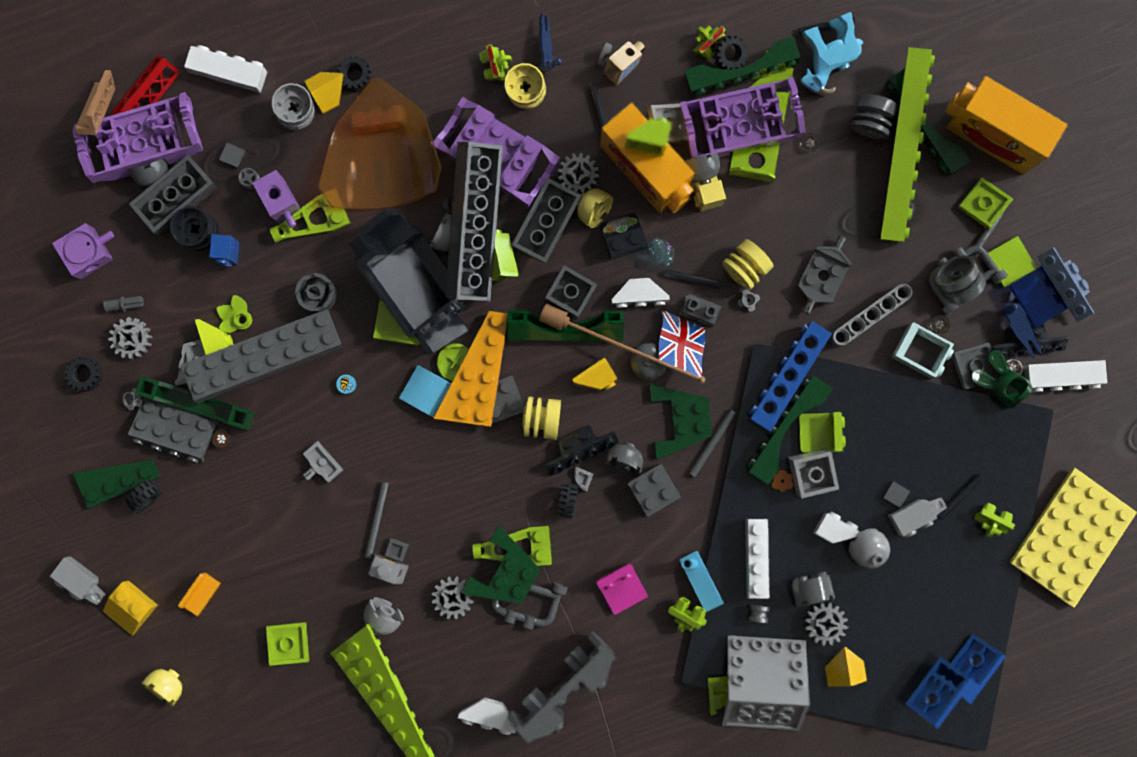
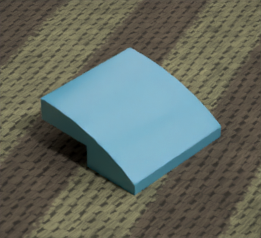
M418 365L399 399L434 417L452 383Z

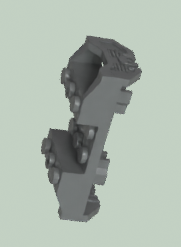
M593 631L588 635V639L596 648L587 655L577 646L565 658V662L573 671L547 696L536 687L523 699L522 703L530 710V713L525 718L514 709L508 713V720L528 743L533 739L549 736L552 732L556 734L563 727L564 712L559 707L567 700L566 695L570 692L573 694L580 688L581 681L592 693L595 690L600 691L606 685L605 681L611 663L616 658L613 655L614 651Z

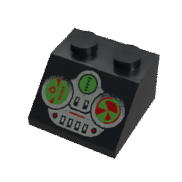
M635 213L599 224L610 260L647 249L648 244Z

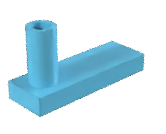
M698 551L680 559L681 565L706 612L724 604Z

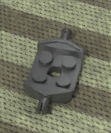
M839 235L835 246L816 247L797 286L807 299L802 312L810 315L816 303H833L846 272L852 264L841 249L846 240L845 237ZM820 271H825L828 274L826 281L819 279L818 273Z

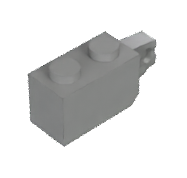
M941 497L931 501L917 499L889 514L888 517L898 535L908 538L917 533L916 529L920 527L924 529L933 525V520L937 519L936 515L947 507Z
M64 557L50 576L58 587H65L70 591L69 595L77 600L87 599L97 605L106 596L97 586L99 583L98 577L72 557Z

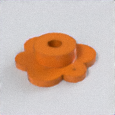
M779 470L778 474L773 478L772 487L779 489L780 492H785L786 489L793 487L792 475L787 474L785 470Z

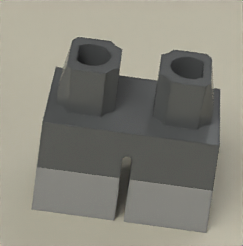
M688 294L681 308L680 315L693 320L698 319V322L713 327L721 306Z

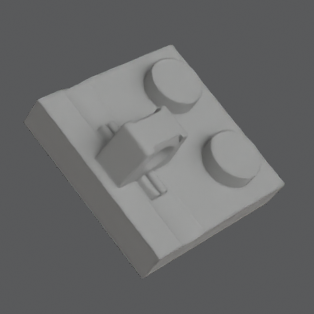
M680 104L651 105L647 108L649 119L664 118L671 123L667 143L688 141Z

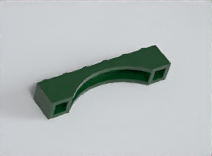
M794 36L776 41L762 58L748 66L722 70L702 64L686 69L684 71V78L690 96L700 97L705 95L707 91H720L727 85L732 84V86L741 84L743 80L749 78L750 80H755L765 73L771 75L785 67L786 69H791L797 66L801 57Z
M905 68L890 77L885 83L888 93L897 100L898 108L900 106ZM925 121V125L921 124L920 132H924L922 142L928 147L929 155L937 161L938 168L942 174L948 177L971 162L961 145L940 136L927 121Z
M508 310V340L604 341L569 325L566 328L563 327L562 330L556 329L540 322V317L528 310ZM603 311L590 319L572 322L614 341H623L624 311Z
M145 376L140 377L135 392L137 395L245 430L251 429L256 415L254 411L214 398L198 404L194 401L189 390Z
M815 376L810 377V379L806 378L800 386L803 389L799 395L796 393L790 401L791 407L789 410L785 409L779 417L781 422L778 426L774 425L768 434L771 437L767 443L765 441L762 442L757 450L760 453L756 459L753 457L747 465L749 468L747 473L765 485L770 484L779 470V448L788 427L805 411L822 405L833 390V388Z

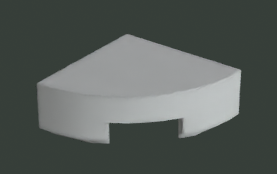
M606 42L599 57L598 65L604 67L612 53L611 44Z
M576 467L575 480L578 486L587 492L594 474Z

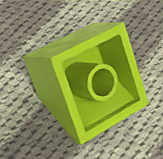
M664 118L650 119L627 134L625 148L664 156L671 123Z

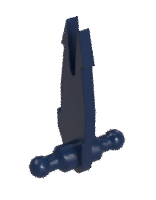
M542 13L539 18L541 62L539 65L534 66L542 72H549L555 65H561L562 59L556 58L554 60L548 15L544 16V13Z
M1015 303L1006 304L1003 307L1002 314L1009 321V327L1015 337L1027 350L1025 352L1033 359H1036L1028 343L1030 341L1039 355L1042 356L1040 343H1037L1032 328L1025 318L1027 314L1024 309Z

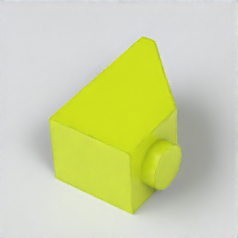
M200 319L195 320L206 355L234 345L232 337L227 335L226 332Z

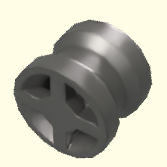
M245 168L240 171L238 179L245 188L253 190L255 189L253 182L260 179V176L253 169Z
M750 604L751 615L748 617V620L768 623L766 616L767 612H769V607Z

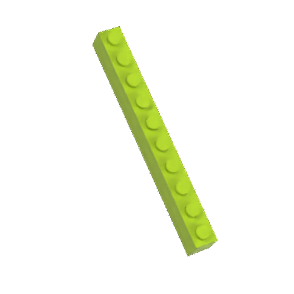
M908 47L880 240L904 243V239L909 237L910 228L906 227L907 220H911L913 209L909 208L910 201H914L915 190L912 189V184L917 182L918 176L915 164L920 162L921 151L917 150L918 144H922L924 132H920L921 124L925 125L926 113H923L924 105L928 106L929 94H926V88L931 86L932 75L929 74V68L934 66L935 55H931L932 49Z

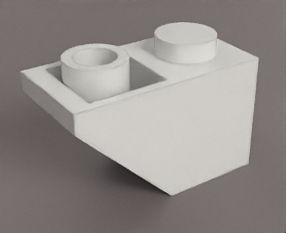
M830 512V514L824 513L813 533L830 543H836L857 537L856 535L860 531L857 530L858 526L849 521L844 523L840 520L841 516Z

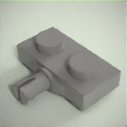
M319 441L303 453L311 465V468L303 474L307 480L318 473L330 483L343 471V468Z

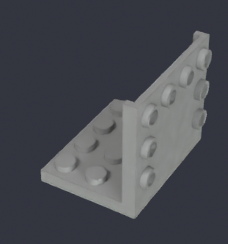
M728 636V698L722 716V726L800 731L809 707L806 641Z

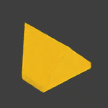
M320 72L305 81L323 114L339 106L343 73Z
M846 647L825 666L828 687L853 686L867 681L864 661Z

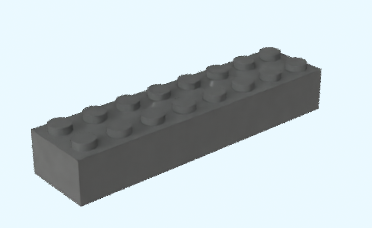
M457 142L445 296L447 298L490 301L503 150L501 145Z
M328 309L181 364V368L192 397L199 404L342 349L343 346Z

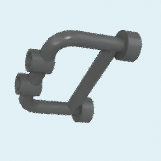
M970 246L966 249L960 247L952 252L954 255L952 258L969 256L973 253L979 254L990 269L983 273L985 281L991 278L997 284L1008 276L1004 269L999 270L987 251L980 246ZM944 257L936 263L938 267L930 273L929 284L944 305L942 311L947 316L957 310L959 306L947 301L943 291L935 281L937 270L948 261Z
M554 582L551 590L536 585L531 586L529 592L552 598L548 615L545 619H538L531 615L502 608L499 605V600L492 599L491 604L497 614L504 616L505 622L514 624L515 620L523 622L522 626L528 629H533L534 626L545 627L553 622L561 595H566L568 587Z

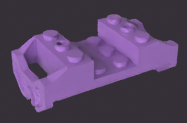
M790 77L786 80L693 101L680 102V111L685 126L691 159L703 155L711 156L712 153H718L719 157L728 156L729 152L762 144L768 147L804 137L806 133L803 111L800 110L802 107L799 102L800 98L797 96L798 89L794 78ZM776 92H788L791 100V110L794 113L796 129L789 135L785 133L782 120L783 113L780 112L779 97H777ZM697 109L700 111L709 153L705 154L697 152L696 135L692 117L689 115Z
M185 92L180 93L177 97L105 117L102 120L97 135L77 134L75 129L77 124H74L73 136L76 139L75 143L78 145L79 161L86 177L92 183L114 181L130 176L128 170L130 168L165 159L168 164L181 161L187 155L191 157L197 152L203 151L193 117L192 103ZM181 111L184 126L192 143L190 146L184 147L176 112ZM95 136L99 142V145H96V147L102 153L105 171L98 173L95 171L91 161V150L88 147V140Z
M464 97L459 101L443 131L432 143L435 151L440 152L456 162L457 142L503 146L499 190L524 204L529 209L537 199L547 178L551 179L560 162V157L528 135L526 137L522 136L496 120L494 114ZM472 108L475 111L451 148L448 149L445 144L451 139L454 131L460 125L466 109ZM544 153L550 162L546 171L537 180V184L530 194L519 192L518 190L522 184H525V179L533 171L537 160Z

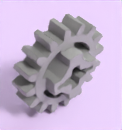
M573 153L572 159L565 157L566 163H560L563 169H558V173L562 174L558 177V180L564 181L561 185L567 186L568 189L574 190L576 193L578 191L584 193L585 189L591 190L590 185L596 186L594 179L599 178V175L595 174L599 170L598 167H593L595 160L589 162L590 156L588 155L586 158H583L582 153H580L579 157H576ZM576 163L572 168L569 167L571 164ZM583 163L587 165L590 170H586L583 166ZM580 167L582 175H580V178H578L577 181L576 173L578 171V168ZM567 178H571L574 183L571 184ZM585 180L588 181L586 184L580 186V184Z
M127 317L126 322L120 319V325H113L115 331H109V333L113 334V337L108 338L109 341L113 342L110 347L116 349L115 354H121V357L125 359L127 356L129 359H134L135 355L142 357V351L148 352L145 347L152 345L148 342V339H152V336L147 334L151 330L144 328L146 323H139L140 320L137 318L132 320V318ZM128 326H135L130 330L125 329ZM126 334L132 335L131 338L135 343L130 342V339L128 338L129 336H127ZM130 347H135V348H136L135 350H132V351H126L127 349L129 350Z
M448 577V582L442 579L440 581L442 586H435L438 591L432 593L433 596H436L432 603H437L438 606L435 607V610H441L440 616L446 613L447 619H450L451 615H454V618L457 619L459 613L462 616L465 615L464 609L470 611L471 608L468 606V603H474V600L470 599L471 595H466V601L461 597V591L465 586L466 580L459 582V577H456L452 581V578ZM448 585H457L452 590L445 588ZM455 593L457 601L450 602L448 594L452 595ZM440 594L444 597V605L440 601ZM452 606L460 607L459 610H449Z
M822 602L819 605L820 608L812 606L814 612L808 611L807 613L810 615V618H805L804 620L809 623V625L805 626V629L811 630L808 636H815L813 641L817 643L821 640L822 645H825L826 641L830 645H833V640L840 642L839 635L845 637L842 631L843 629H848L844 625V622L848 621V619L842 618L845 612H838L839 606L835 605L832 608V604L829 602L826 607ZM823 611V614L820 617L815 618L820 612ZM832 612L837 616L838 622L833 619ZM828 621V622H830V623L833 624V625L826 626V629H825V626H823L822 624H820V623H818V622H822V623H823V622ZM814 625L820 629V635L815 631ZM833 630H837L833 635L830 636V633Z

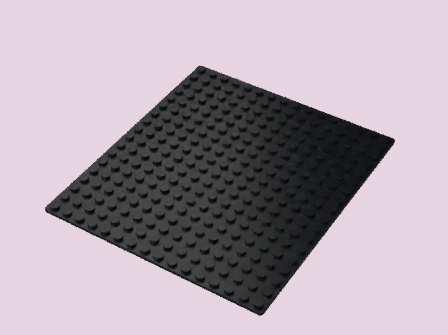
M755 344L751 354L706 563V569L724 604L706 612L704 619L707 622L705 626H701L698 630L693 628L682 682L708 689L707 678L728 676V636L806 641L808 712L985 751L988 745L1004 660L973 702L969 704L960 698L939 728L933 726L905 704L938 659L941 657L951 664L972 634L1006 655L1022 574L1020 570L1009 562L1031 529L1054 414L1053 410L1022 402L1014 408H1009L995 396L817 357L803 381L806 378L810 379V377L815 376L833 388V390L822 405L813 407L802 414L841 412L845 418V428H842V436H845L846 446L843 447L841 452H831L839 489L800 498L796 495L794 482L791 489L780 492L779 489L772 487L773 479L769 485H765L747 473L749 469L747 467L748 463L753 457L756 459L760 453L757 450L762 442L765 441L767 443L771 437L768 435L769 432L749 420L751 417L749 412L754 404L758 405L761 401L759 396L764 388L768 390L771 385L769 380L774 372L778 373L781 366L779 364L784 356L788 357L791 353L788 350ZM795 355L794 361L796 364L801 365L803 358L800 355ZM785 371L784 378L787 381H791L793 374L790 371ZM799 386L794 395L796 393L799 395L803 388ZM775 387L774 395L781 397L783 390L780 387ZM790 401L785 408L786 410H789L792 405ZM769 403L764 404V411L770 414L773 411L772 405ZM799 417L788 427L779 448V470H785L787 474L791 475L788 457L804 454L800 451ZM778 419L775 426L779 425V423L781 422L780 419ZM977 474L983 478L943 520L937 516V519L933 520V525L924 529L923 527L916 529L917 533L908 538L898 535L888 517L889 514L900 508L882 498L891 482L894 481L910 491L901 508L917 499L931 501L939 497L947 505ZM986 503H991L996 507L995 515L999 516L1002 511L1013 514L1011 523L1015 524L1013 530H1009L1005 535L1002 533L1000 536L993 534L989 538L985 535L986 529L981 528L982 523L974 520V516L981 511ZM830 512H834L841 516L840 520L847 523L849 521L858 526L857 530L860 532L866 529H877L878 532H882L890 545L889 558L882 566L868 569L861 567L849 552L851 541L854 542L858 537L830 543L814 534L813 531L824 513L830 514ZM745 519H768L769 598L747 597ZM826 572L827 576H830L835 599L826 600L822 603L826 607L829 602L832 604V608L837 605L839 606L838 612H845L842 618L848 619V621L844 622L848 629H843L842 631L845 637L839 635L840 642L833 640V645H830L826 641V644L822 645L821 640L817 643L813 641L815 636H808L811 630L805 629V626L809 625V623L804 620L805 618H810V615L807 613L808 611L814 612L812 606L820 608V603L801 607L796 606L791 586L796 578L807 576L809 580L812 579L811 576ZM698 600V605H697V606H700V607L703 608V606H702L700 600ZM750 604L769 607V612H767L766 616L768 623L748 620V617L751 615ZM823 611L820 612L815 618L820 617L823 614ZM832 612L833 619L838 622L837 616ZM828 621L823 622V623H822V622H818V623L822 624L823 626H825V629H826V626L833 625V624H831V623L828 622ZM814 625L815 631L820 635V629ZM833 630L830 633V636L833 635L837 630ZM844 647L864 661L867 681L853 686L828 687L825 666ZM976 657L973 665L981 663L982 658ZM933 696L930 698V705L936 703L937 696Z

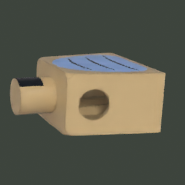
M637 41L634 45L631 42H627L608 58L603 73L615 85H618L638 65L645 46L640 41Z

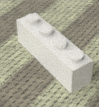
M201 45L190 47L184 66L189 73L259 93L262 91L267 75L266 69L260 62H246L244 58L239 56L232 58L222 51L216 50V52H212L207 47Z
M1106 361L1023 366V376L1031 382L1033 386L1032 392H1042L1043 388H1050V391H1060L1062 387L1078 390L1082 389L1081 386L1088 385L1089 389L1101 388V384L1107 383Z
M745 519L747 597L769 598L768 519Z

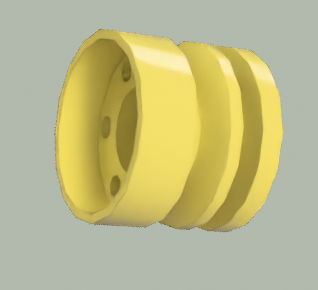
M526 63L515 65L508 71L505 77V89L510 101L521 109L537 107L546 95V84L541 71L537 67ZM524 85H528V92L524 91Z
M745 239L736 248L740 257L731 253L729 255L730 259L726 258L722 264L734 281L747 290H751L754 287L753 283L757 284L760 281L756 273L765 276L774 265L770 258L755 243Z
M529 396L523 413L522 426L524 436L529 437L531 428L534 429L533 437L537 438L540 429L543 430L544 439L557 440L561 400L548 399L546 407H542V400L538 398L537 406H533L534 397Z

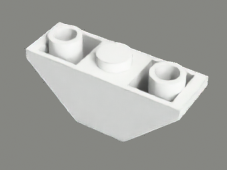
M650 278L629 279L613 297L611 305H616V308H627L628 304H635V307H645L646 303H654V306H663L665 302H669L670 297Z
M484 697L459 713L458 718L462 719L463 723L473 725V722L481 724L480 727L492 730V727L500 729V733L506 735L516 732L507 718L509 712L503 702Z

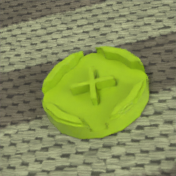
M453 343L445 346L437 357V367L440 374L444 378L453 381L469 349L462 344Z

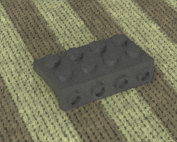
M144 397L128 436L135 445L143 446L144 444L150 446V449L153 451L161 452L162 450L168 452V455L174 458L181 456L187 458L188 462L197 464L198 462L203 463L205 460L204 455L218 421Z

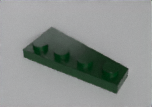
M154 460L73 473L88 509L127 493L146 480L152 479L154 481L161 477Z

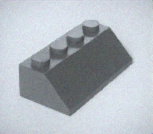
M187 155L129 203V205L151 231L160 237L170 229L172 217L179 209L185 206L196 207L218 187L197 163Z
M547 178L512 243V249L529 258L546 263L582 195Z

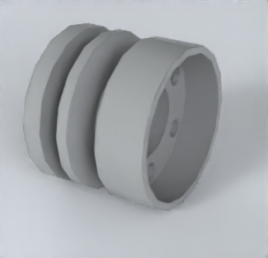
M288 83L279 87L272 97L274 114L283 127L289 130H301L311 124L315 108L310 93L305 87L299 84ZM294 106L297 109V112L295 113L292 110V107Z

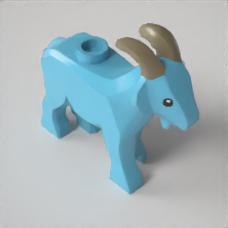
M851 12L828 22L830 27L836 29L838 33L837 40L825 45L818 27L802 32L804 38L809 40L814 51L813 65L815 74L813 75L809 69H806V75L801 78V83L810 91L820 96H827L836 90V87L825 88L831 71L835 68H839L840 71L850 67L849 62L856 60L861 54V44H863V41L856 39L854 35V23Z

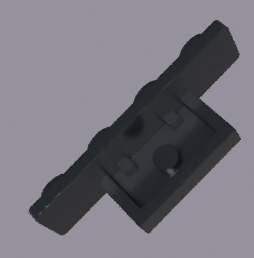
M1044 323L1030 325L1037 343H1040L1042 353L1061 352L1066 349L1069 341L1068 336L1049 338ZM1010 327L1005 328L1004 332L1008 343L992 345L991 351L999 350L1005 358L1029 355L1025 352L1027 350L1015 337ZM1028 341L1033 354L1039 355L1032 343Z
M587 425L556 440L555 443L562 456L546 463L545 466L550 476L559 474L571 466L578 465L589 457L596 456L599 452L612 448L619 443L615 431L596 438L590 425Z

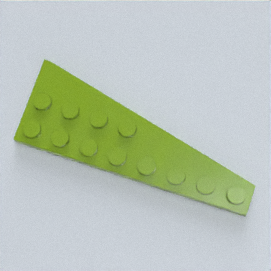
M366 625L330 654L406 757H435L431 748L428 747L423 739L424 733L422 729H418L414 720V712H410L406 703L407 697L397 676L389 668L388 657H384L379 646L381 644L379 639L375 638L370 625Z

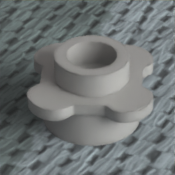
M747 289L743 290L742 297L738 300V306L745 307L748 311L752 312L755 310V304L760 300L758 294H754Z
M137 388L123 395V404L129 410L142 405L140 395L135 394Z

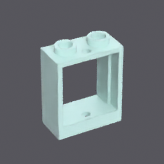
M912 322L906 328L891 358L930 379H934L937 376L940 377L945 369L943 364L945 360H949L952 356L954 344ZM915 334L942 347L931 371L904 357Z

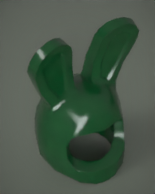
M993 350L988 355L990 365L999 375L998 379H994L980 369L973 371L970 376L973 384L993 391L999 400L1009 408H1014L1031 394L1033 388L1029 380L1010 369L1004 355L999 350Z

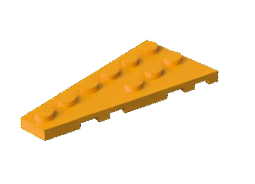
M488 312L433 419L484 427L492 426L508 313Z

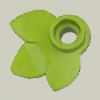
M233 295L231 305L217 307L219 316L224 320L219 326L220 330L232 333L237 329L244 330L251 326L252 316L247 312V303L241 297ZM245 317L246 322L241 324L240 319Z

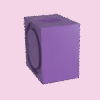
M275 170L253 182L269 215L277 223L286 220L289 228L295 227L296 223L292 215L300 207L278 171Z
M86 223L52 243L70 274L78 279L86 277L113 260L104 245L105 242L114 238L112 231H108L99 237L96 230Z

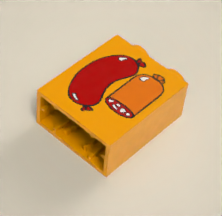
M987 76L976 86L967 82L960 93L957 92L945 110L946 114L952 116L946 127L947 130L1023 175L1050 156L1068 125Z
M630 103L602 127L600 147L659 214L667 207L673 213H676L691 199L689 196L694 190L690 183L694 172L668 143L664 156L625 148L627 134L648 121L633 103Z

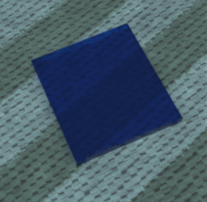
M1042 266L1009 285L1020 306L1026 312V316L1033 328L1040 326L1068 309Z

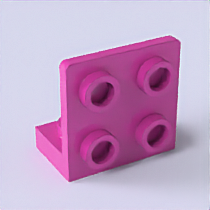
M630 562L596 580L614 615L648 597Z

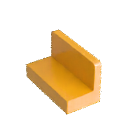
M207 573L200 574L178 607H185L196 616H199L221 583Z

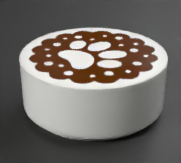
M1016 359L1007 360L1010 369L1021 375L1023 371L1021 362Z

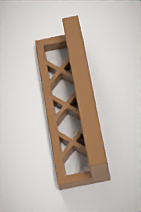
M105 70L100 83L95 82L76 125L77 134L97 135L115 91L111 70Z

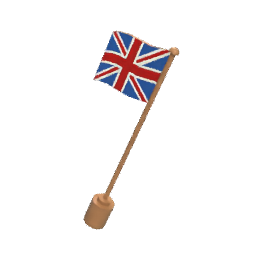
M546 304L541 313L539 321L556 329L562 330L563 327L566 328L569 325L700 381V384L705 382V378L702 377V356L705 345L704 327L671 313L661 311L662 329L658 343L659 359L570 322L568 312L552 305Z

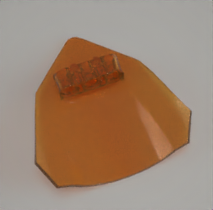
M374 78L337 122L329 143L318 187L332 208H391L410 204L436 193L442 167L424 111L381 78Z

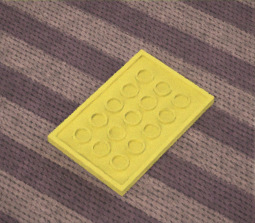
M1071 468L1009 563L1067 605L1075 608L1137 512L1078 469Z

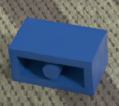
M212 234L210 258L222 267H231L232 264L238 265L240 242L232 236Z

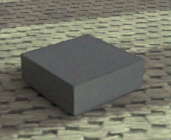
M226 143L219 160L238 168L245 150Z
M892 481L882 498L901 508L910 491Z
M390 538L384 557L403 563L409 544Z

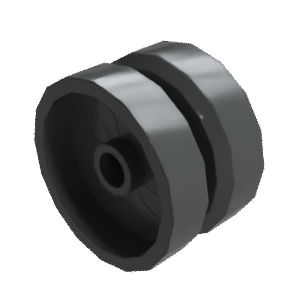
M958 256L948 260L935 274V281L943 291L945 298L949 303L955 305L972 301L981 294L986 285L983 274L978 270L976 262L970 256Z

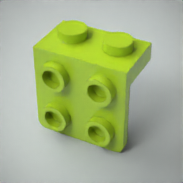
M842 413L801 414L799 416L800 451L807 453L824 448L831 452L843 451V447L846 446L845 436H842V428H845V418L842 416Z

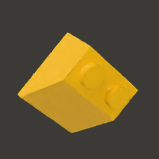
M130 581L121 582L109 597L103 612L133 636L158 605Z

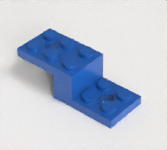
M972 634L951 664L941 657L938 659L905 705L933 726L939 728L960 698L969 704L973 702L1006 656ZM976 657L982 658L981 663L973 665ZM933 696H937L936 703L930 705V698Z

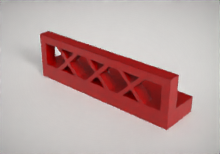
M157 54L111 114L115 115L132 110L134 106L135 109L139 108L138 101L142 97H148V105L156 103L180 74V71ZM166 66L174 71L169 78H162V71ZM159 82V91L151 93L150 86L152 83Z

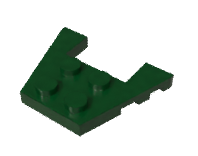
M653 384L649 385L651 402L671 401L674 440L655 442L656 459H661L712 436L708 397Z
M498 525L490 542L507 550L488 585L470 576L461 593L522 604L541 569Z

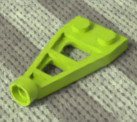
M333 189L315 197L292 215L294 221L301 217L305 218L308 225L306 229L294 231L293 228H289L285 220L269 230L276 243L285 239L334 232L351 223L336 189ZM317 208H323L327 216V222L319 225L312 224L309 219L310 213Z
M549 526L529 527L509 534L515 542L524 538L530 540L531 554L529 557L537 566L552 565ZM490 541L482 544H473L474 559L485 558L502 561L504 555H497L495 553L496 544ZM481 547L485 549L483 555L481 554Z

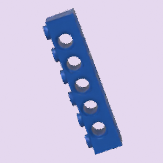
M813 321L808 325L805 323L799 332L802 336L798 341L794 340L789 348L791 350L788 357L784 356L779 364L781 366L778 373L774 372L769 380L771 385L768 390L764 388L759 396L761 401L758 405L754 404L749 412V415H751L749 420L767 432L773 429L832 333ZM805 339H811L813 341L812 348H807L805 346ZM795 355L802 356L803 363L801 365L795 363ZM785 371H790L793 374L791 381H787L784 378ZM775 387H780L783 390L781 397L774 395ZM765 403H769L773 407V411L770 414L766 413L763 409Z

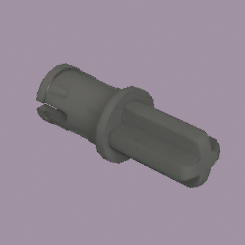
M122 296L120 299L104 300V310L106 313L119 310L126 312L127 309L141 308L144 305L143 297L141 296L130 298Z

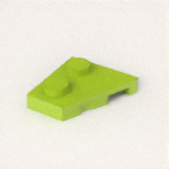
M728 676L707 678L711 715L716 714V710L726 705L728 698Z

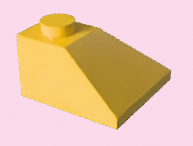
M603 358L573 378L572 383L575 386L596 390L605 388L607 391L616 385L614 381L617 380V377L607 360Z

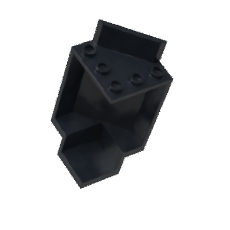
M383 209L356 232L358 237L349 243L359 258L355 264L408 338L416 337L427 354L431 355L470 331L458 313L464 311L471 300H457L445 297L447 266L434 248L430 247L429 241L418 227H411L399 209Z

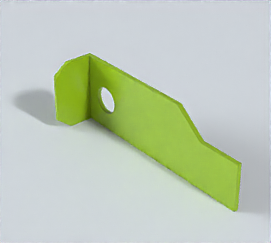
M785 67L771 75L768 73L762 74L761 78L751 87L786 80L792 77L793 68L786 69ZM776 92L777 97H779L780 112L783 113L782 120L784 124L789 94L788 92ZM762 144L733 151L729 175L773 183L776 177L774 174L780 144L768 147ZM752 153L762 154L765 159L763 167L758 169L751 167L748 162L749 156Z

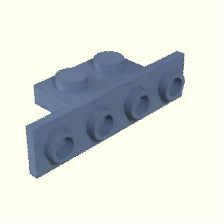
M1054 247L1037 256V259L1076 322L1094 314L1093 309L1085 298V295L1090 292L1088 290V283L1080 277L1076 264L1072 263L1071 260L1063 262Z

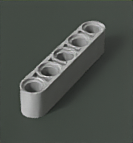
M900 284L835 330L830 336L831 344L835 347H842L909 300L912 296L911 287L906 284ZM898 289H902L905 292V298L898 296ZM883 300L890 303L889 309H885L882 306ZM868 311L874 313V320H869L867 318ZM852 322L859 324L860 329L858 332L851 328ZM837 333H841L844 336L843 343L836 340Z

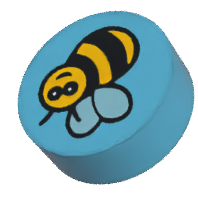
M342 375L337 380V389L341 393L350 394L356 389V380L350 375Z

